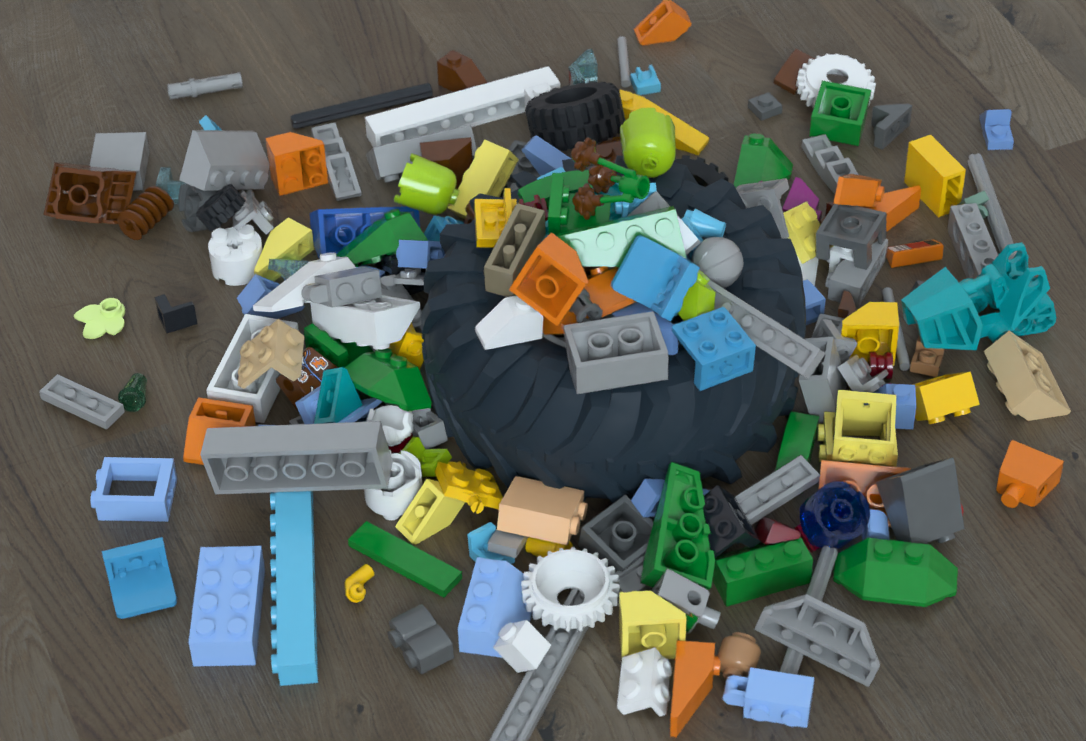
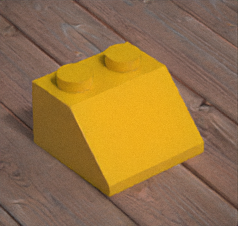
M868 302L842 320V337L853 338L857 342V346L850 358L857 354L860 359L864 358L868 363L869 352H876L879 355L892 352L893 366L895 365L899 332L897 302Z
M971 371L945 374L912 384L915 385L916 389L915 418L917 421L928 420L929 424L942 422L945 420L944 415L953 413L954 417L971 413L970 407L980 405Z

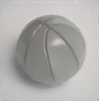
M710 237L703 240L694 250L691 262L700 267V271L722 288L730 286L738 279L744 263L739 247L733 241L724 237Z

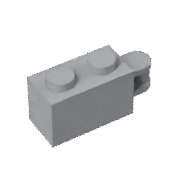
M363 266L315 276V283L305 285L302 288L301 295L306 301L332 308L381 298L379 270Z

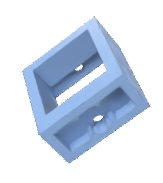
M104 457L102 468L98 469L96 473L97 489L91 493V507L96 509L98 520L168 522L178 479L174 458ZM112 480L157 481L154 496L109 495Z

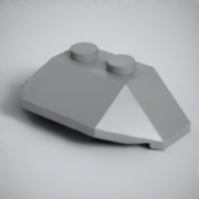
M808 594L766 606L754 629L867 687L870 686L880 667L865 623Z

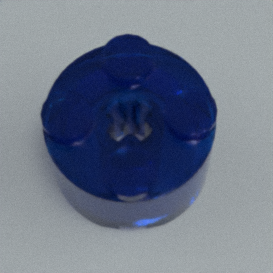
M834 481L824 485L805 500L800 507V523L803 532L808 538V542L812 546L821 548L828 546L839 549L863 533L866 525L869 523L870 508L865 496L860 491L856 492L846 482Z

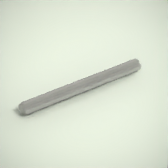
M979 153L975 155L970 154L968 165L978 193L985 190L989 198L983 206L988 210L989 215L987 218L1001 253L1008 244L1014 243L983 158ZM1017 251L1013 252L1008 260L1013 259Z
M828 545L822 547L806 593L820 601L823 599L838 554L836 548H831ZM788 647L780 672L797 675L804 654Z

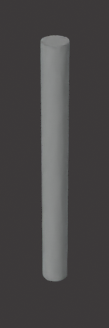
M884 288L882 290L884 302H895L892 289ZM899 320L896 354L900 369L907 371L910 369L911 364Z

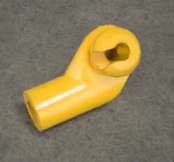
M364 564L345 580V596L351 602H361L366 594L364 584L375 575L373 569L368 564Z

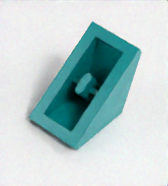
M344 367L323 371L314 424L338 423L363 406L348 370Z

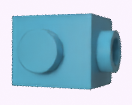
M492 522L468 534L469 556L475 562L477 557L508 561L510 564L515 563V558L488 551V541L496 531V526Z

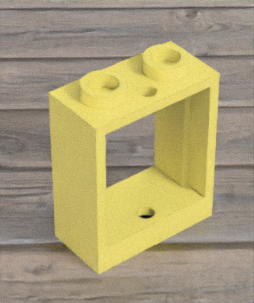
M838 390L832 460L892 465L897 395ZM843 419L886 423L885 441L842 437Z
M824 412L823 424H818L817 438L818 441H823V445H819V462H821V459L832 460L836 412ZM843 419L842 435L880 436V440L885 441L886 423ZM896 430L892 465L886 466H897L898 451L896 441Z

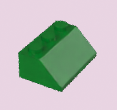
M801 537L771 544L759 543L752 549L745 547L717 556L715 558L712 581L727 607L809 584L812 576L813 558Z

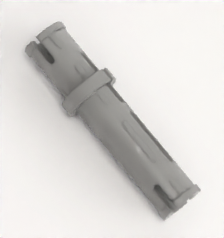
M240 72L205 79L194 80V78L188 79L189 81L167 84L169 98L172 100L188 96L195 98L197 95L242 88V79Z

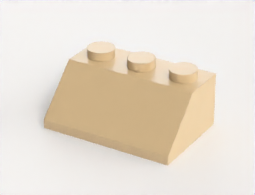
M1008 331L984 350L989 361L987 367L998 380L996 386L1007 399L1005 405L1013 415L1019 414L1026 420L1031 421L1064 416L1071 412L1040 351L1011 331Z

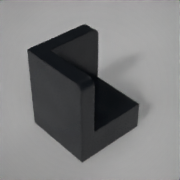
M165 294L154 297L158 318L167 334L198 324L195 306L192 301L171 307Z

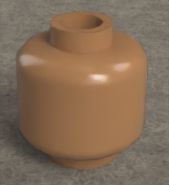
M735 632L732 633V636L723 638L717 656L720 660V671L723 672L724 678L727 679L732 675L749 678L750 667L757 668L761 650L752 636Z

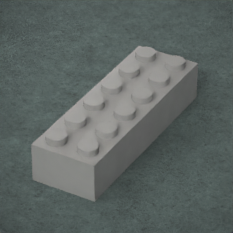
M381 421L207 428L200 453L215 494L388 488L393 462Z

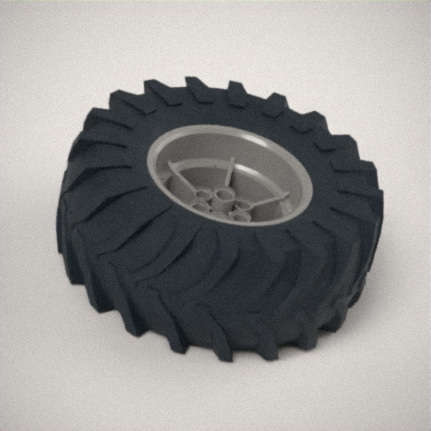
M617 155L615 164L628 169L623 156ZM572 159L562 160L563 168L566 172L579 170L574 168L575 162ZM674 162L665 174L649 178L650 183H656L657 192L670 206L675 207L676 213L680 218L684 217L687 209L692 211L697 209L719 221L726 222L723 237L733 241L739 247L744 263L738 279L723 289L805 339L806 304L802 270L791 239L781 238V234L769 210L764 205L746 208L735 186L724 179H720L706 187L697 184L687 166ZM526 171L511 176L518 187L517 190L511 192V199H516L518 204L520 199L518 190L536 181L538 178ZM480 193L469 202L474 212L475 199H503L504 196L500 198ZM475 219L470 224H446L440 232V244L445 256L444 258L428 261L424 276V292L428 293L429 297L421 314L422 339L424 340L422 343V353L433 408L438 418L444 422L447 437L455 438L468 463L475 469L485 470L493 466L498 477L507 488L511 485L514 477L518 476L542 481L545 486L561 489L565 486L584 490L583 502L588 497L609 499L613 504L624 495L632 500L644 479L665 480L671 462L699 471L701 480L711 476L732 484L743 477L735 460L748 450L768 453L775 445L777 435L772 423L778 416L789 415L794 408L798 387L794 385V382L799 373L757 346L755 349L753 371L699 391L694 384L696 362L678 340V353L668 355V380L582 394L576 393L571 377L564 334L544 335L542 331V339L485 350L475 332V326L506 298V296L485 291L484 266L494 248L476 247ZM612 313L601 319L612 318ZM677 315L669 322L675 325L684 320Z

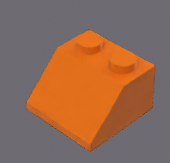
M551 232L535 248L509 290L558 327L589 281L577 252Z

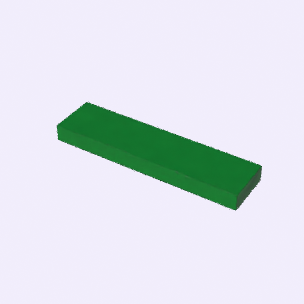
M368 521L348 539L349 547L443 598L462 580V571Z

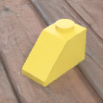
M426 479L395 527L412 544L416 545L448 527L465 502L444 496L438 481Z

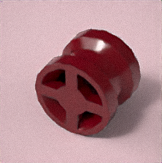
M869 352L868 364L871 368L869 373L871 377L886 369L889 374L885 379L892 380L893 353L886 352L883 355H879L876 352Z

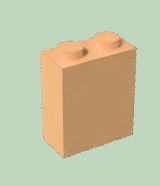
M515 476L500 502L497 530L568 545L572 534L577 535L580 520L584 521L587 513L588 504L583 502L584 490L565 486L561 489L545 486L542 481Z

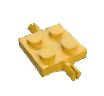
M461 461L457 463L448 462V464L438 462L435 474L444 496L466 502L471 507L473 513L475 511L477 514L482 512L484 506L499 510L503 496L490 472L483 469L469 470L466 468V464L464 462L461 463Z

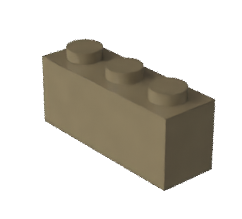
M516 204L484 266L485 291L506 297L515 296L509 290L535 248L543 241L546 235L545 210Z

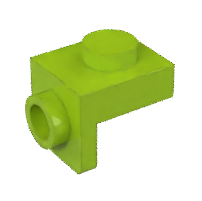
M412 437L402 450L413 454L419 460L422 477H436L435 470L438 462L448 464L452 459L448 449H425L419 437Z

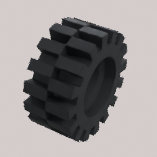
M228 184L222 190L217 191L215 195H212L198 209L196 216L209 231H213L223 223H226L230 217H233L235 212L239 211L240 207L245 204L246 200L232 184Z

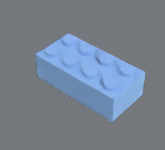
M261 546L200 547L189 635V648L193 666L256 665L265 577V565Z

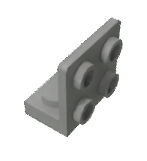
M787 178L744 184L736 187L746 208L764 205L772 214L781 238H789L780 203L781 195L789 189Z

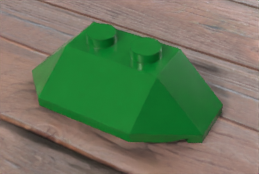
M389 348L375 349V352L363 353L345 367L355 388L385 403L396 404L405 411L431 408L432 402L418 366L407 361L406 357L394 354Z
M867 538L837 554L833 581L839 585L841 584L849 592L862 600L927 607L942 601L946 597L956 595L958 568L930 544Z

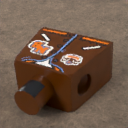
M307 347L303 350L301 376L293 382L280 373L276 378V383L297 409L295 402L321 385L323 371L338 367L313 348Z

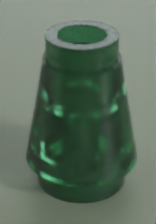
M133 374L118 394L119 403L123 404L126 411H138L146 403L147 379L143 374Z

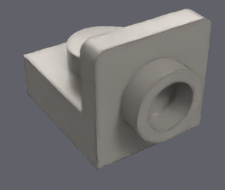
M821 319L811 337H834L841 364L850 358L857 346L855 339L842 337L833 322L828 319Z

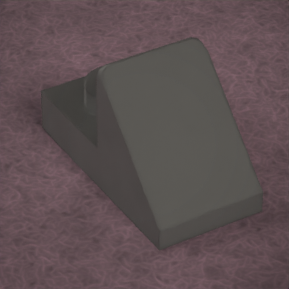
M893 104L873 107L871 125L875 127L873 132L875 135V147L883 150L910 126L912 105Z

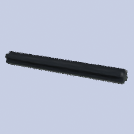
M425 83L291 115V124L294 129H299L432 97L433 90L430 83Z

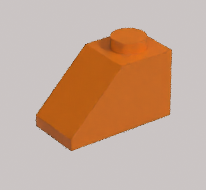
M663 0L634 31L641 45L675 41L688 30L692 23L683 8L672 0Z

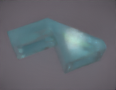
M587 49L569 66V85L597 82V61L592 49Z

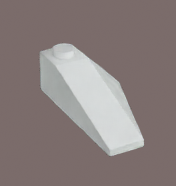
M336 253L320 254V259L308 262L254 304L253 310L275 312L303 306L304 303H311V301L303 299L301 291L305 285L315 283V276L356 267L348 257H336Z

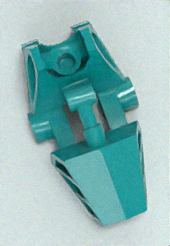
M1022 242L1008 244L991 264L982 269L981 274L975 279L966 278L958 282L950 271L944 267L901 299L905 322L908 325L917 323L922 345L925 348L977 350L979 340L982 337L987 336L994 343L1008 331L1017 336L1042 333L1055 324L1056 313L1054 303L1047 295L1050 285L1045 269L1042 266L1028 267L1029 256ZM1017 251L1014 258L1008 260L1009 256L1013 252ZM988 304L991 308H996L1000 310L999 313L995 312L983 316H979L978 314L981 311H983Z

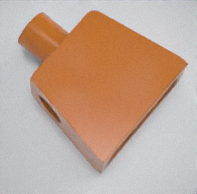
M1012 440L1002 463L996 491L1002 494V503L1009 508H1015L1019 502L1030 507L1036 506L1060 482L1064 461Z

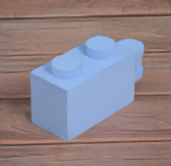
M750 667L749 678L732 675L726 679L723 700L727 704L744 707V718L807 728L813 696L814 677Z

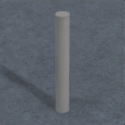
M621 36L617 39L621 85L624 88H628L631 85L627 40Z

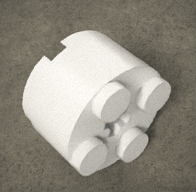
M247 224L238 231L234 227L218 228L212 232V238L208 243L213 276L218 281V278L225 280V284L231 286L245 285L250 282L254 277V268L263 250L261 238L254 231L253 226Z
M389 450L393 462L388 488L364 489L365 501L368 507L390 521L396 520L404 514L423 485L419 460L413 454L402 450L401 454L391 453V450Z

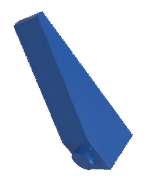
M402 206L318 209L310 213V226L318 258L320 259V254L324 253L337 254L375 221L384 218V213L390 210L399 209L402 212H409L420 227L419 210Z

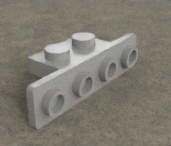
M251 189L246 192L244 190L240 191L239 193L246 202L232 217L234 228L238 231L252 219L265 234H268L274 229L272 210L264 201L259 203Z

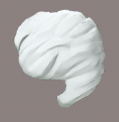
M396 405L381 406L375 410L370 409L366 419L367 422L381 421L388 446L400 444L401 441H404L413 432L412 411L402 410Z

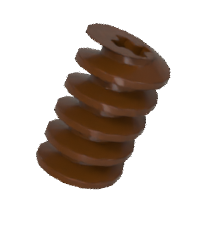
M150 186L138 198L132 201L125 210L119 213V227L127 237L133 240H140L142 235L147 234L149 229L155 226V223L160 222L162 217H165L168 212L174 209V202L166 191L156 186Z

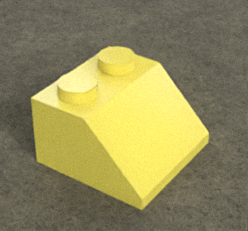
M652 591L620 592L619 636L621 656L625 657L655 647L664 658L676 659L677 641H685L686 613Z

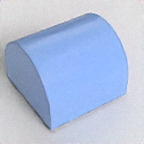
M872 509L866 511L861 527L862 541L867 538L890 540L888 519L884 512Z

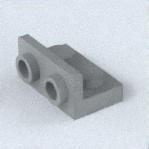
M857 354L837 367L851 390L873 393L885 384L883 378L889 374L885 369L876 376L871 377L869 374L871 372L869 364L864 358L860 359Z

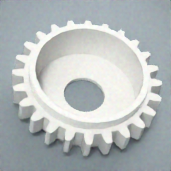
M839 54L818 55L815 60L809 59L808 64H803L802 69H799L796 87H798L797 93L801 94V100L807 101V106L814 108L822 81L831 82L826 76L830 74L848 78L845 83L841 84L870 89V100H873L876 83H874L875 77L870 76L871 70H866L865 64H860L857 59Z
M572 547L570 550L559 548V551L554 553L548 551L547 556L544 558L541 556L537 557V565L529 564V572H524V581L521 583L522 601L526 603L527 612L533 611V619L541 618L543 626L550 624L554 626V630L564 628L566 632H570L571 629L582 631L583 627L586 626L593 628L594 622L597 620L603 623L605 621V614L612 615L613 606L618 605L620 593L619 576L615 575V567H608V560L606 558L600 560L598 553L590 554L587 552V549L580 551L576 550L575 547ZM574 588L581 591L585 599L581 605L564 606L558 602V594L565 589Z

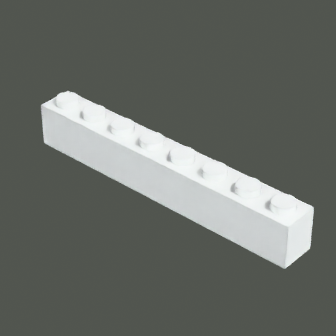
M549 66L370 115L365 117L366 135L371 145L377 147L471 125V127L524 113L525 88L548 83L551 89L560 88V81Z

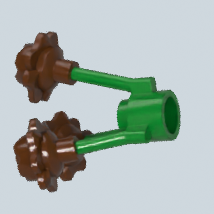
M589 137L584 142H577L571 152L572 161L575 162V169L583 172L590 164L595 165L589 169L588 183L584 184L583 187H579L578 192L575 193L572 199L575 211L583 215L585 220L594 216L596 207L603 206L604 203H632L634 198L644 199L650 190V181L647 176L638 175L635 170L626 169L612 163L609 159H603L602 155L596 153V141L591 140ZM617 172L623 174V176L618 177ZM615 183H619V190L623 193L622 195L606 197L602 194L595 195V193L600 192L607 193L609 188Z

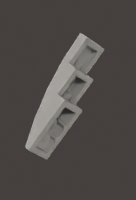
M336 123L312 127V137L322 140L324 143L328 182L336 201L362 196L349 152H346Z
M826 134L802 140L801 147L821 179L834 194L836 193L840 176L847 174L858 175L850 158H844L838 146L832 147Z

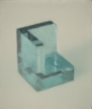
M161 167L156 187L166 191L171 196L174 204H178L180 187L182 184L187 183L173 181L171 168Z

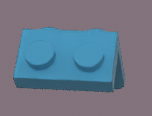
M639 235L633 241L611 282V287L616 292L649 307L661 317L671 321L673 316L682 308L683 298L688 289L695 284L700 267L687 258Z
M162 537L102 551L115 612L118 618L124 619L173 607L177 604Z

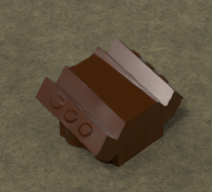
M55 162L43 215L63 220L97 224H118L119 213L130 205L137 172Z

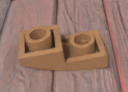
M918 336L910 372L938 377L945 349L925 348L921 343L920 336Z

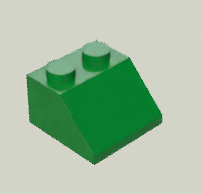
M822 81L811 116L809 137L826 134L829 141L859 146L864 130L871 90Z

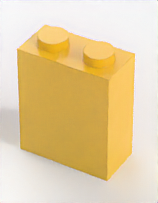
M932 135L909 142L905 184L908 187L917 185L921 187L920 199L938 218L950 214V207L958 205L962 200L966 169Z

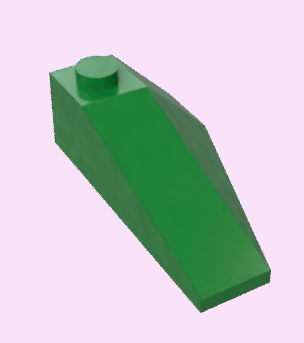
M757 133L750 134L749 136L745 135L734 186L736 188L739 185L758 183L761 180L763 182L785 178L789 180L792 175L793 164L771 138H766L764 135Z
M394 209L385 212L384 218L375 221L338 252L336 257H348L355 267H359L358 263L360 262L363 265L380 262L384 254H396L399 240H428L409 212Z
M673 462L669 464L644 557L640 584L654 587L666 569H669L707 590L711 588L715 556L714 550H710L708 539L710 528L709 524L705 522L703 511L705 501L699 471Z

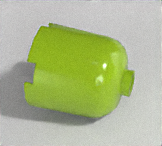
M640 108L631 112L629 118L620 126L622 154L627 168L635 170L636 174L644 175L648 178H655L665 174L672 167L676 157L675 125L671 117L656 112L655 108Z
M411 153L410 161L413 163H407L398 185L401 195L396 194L394 202L432 215L443 213L449 204L455 205L460 190L455 189L457 180L454 172L445 166Z

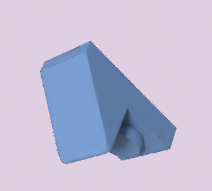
M1011 109L986 110L980 114L979 119L987 150L1013 149L1014 140L1010 129Z

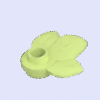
M108 298L103 300L100 305L91 304L80 309L74 314V318L86 323L83 330L84 338L96 339L103 336L106 332L110 335H116L123 329L125 324L123 319L125 307L118 299Z

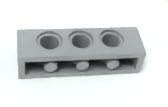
M977 203L951 206L947 230L966 278L975 279L981 274L985 266L995 260L998 253Z

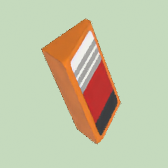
M934 239L891 246L887 248L886 258L891 268L941 260L944 246Z

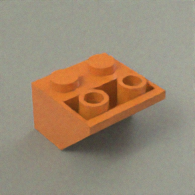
M292 132L266 138L270 175L279 196L328 183L325 149L322 140Z
M198 397L188 420L183 455L184 462L204 465L200 453L207 428L256 426L253 406Z

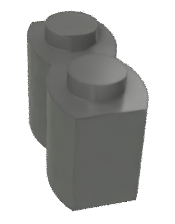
M422 604L389 620L390 631L387 632L388 638L394 648L400 647L403 651L404 660L409 668L415 667L420 674H424L454 658L451 640Z

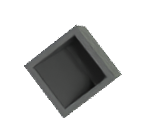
M953 457L929 462L876 482L896 541L928 544V542L937 539L938 543H943L956 538L954 533L964 529L956 466Z

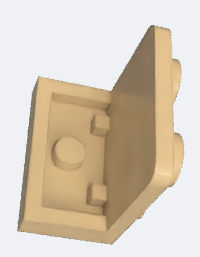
M277 319L270 326H265L251 341H246L241 347L238 386L243 389L270 368L275 369L293 382L301 376L304 335L280 319Z

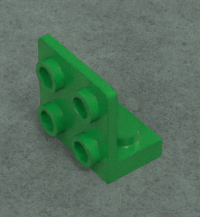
M552 173L548 232L549 234L552 232L557 236L559 232L610 221L611 203H604L603 206L596 207L595 215L585 220L583 215L575 211V206L572 202L575 194L570 193V186L564 185V173Z
M313 323L304 328L306 348H313L338 368H345L363 353L373 352L369 345L357 346V342L342 343L341 339H332L326 331L320 330Z

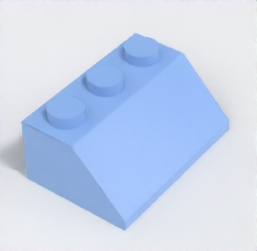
M477 557L458 625L459 652L503 658L493 648L500 638V630L510 622L516 623L528 620L530 623L532 612L526 611V603L522 601L521 583L524 581V574L508 561Z

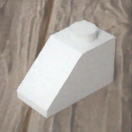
M518 296L506 297L475 326V332L485 350L542 339L543 315Z

